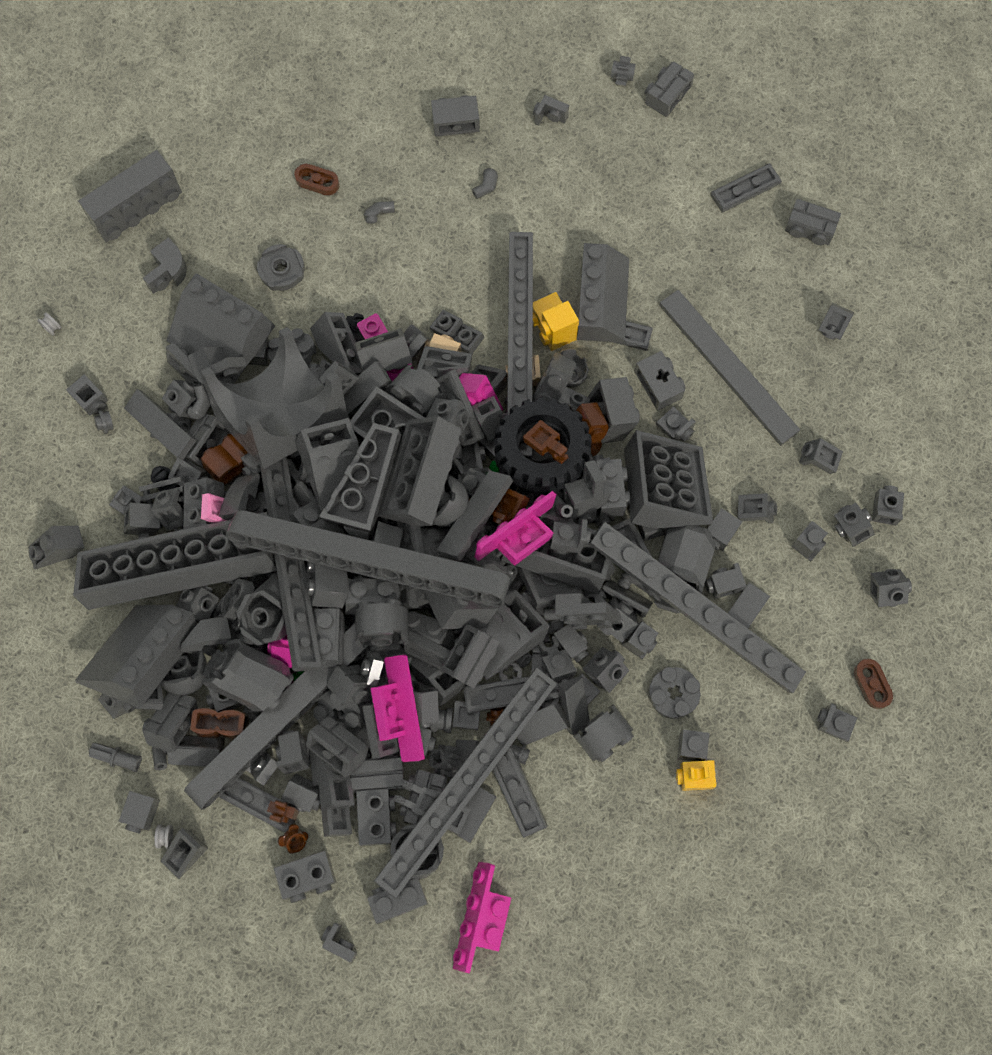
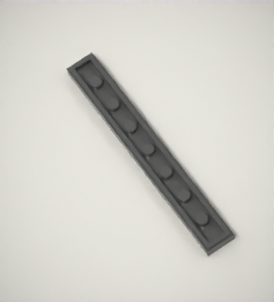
M679 289L660 302L659 306L780 446L800 432L799 427Z

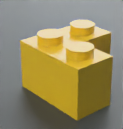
M554 292L533 302V326H538L541 331L539 337L544 346L548 345L550 350L554 351L577 340L579 319L569 301L562 303L557 292Z

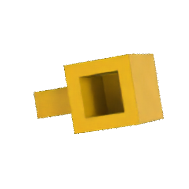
M714 760L682 762L680 769H676L677 785L682 786V791L716 788Z

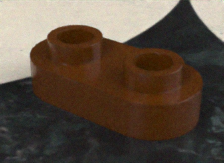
M302 164L294 172L296 183L301 188L327 196L335 194L339 189L338 176L330 170L311 164ZM305 176L311 177L309 180L303 179ZM326 183H331V184H332V185L329 186V187H325V186H324Z
M873 659L860 661L854 668V676L867 704L874 709L887 707L893 700V692L881 666ZM863 669H868L871 672V676H864ZM875 692L881 694V701H877L874 698Z

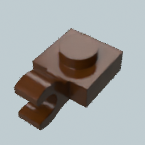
M542 420L523 436L524 442L541 456L549 452L560 464L569 458L565 454L568 451L567 448L558 442L560 434Z
M275 800V802L270 801L267 809L268 812L272 813L270 820L279 823H288L289 819L296 820L299 813L298 809L287 806L286 802Z

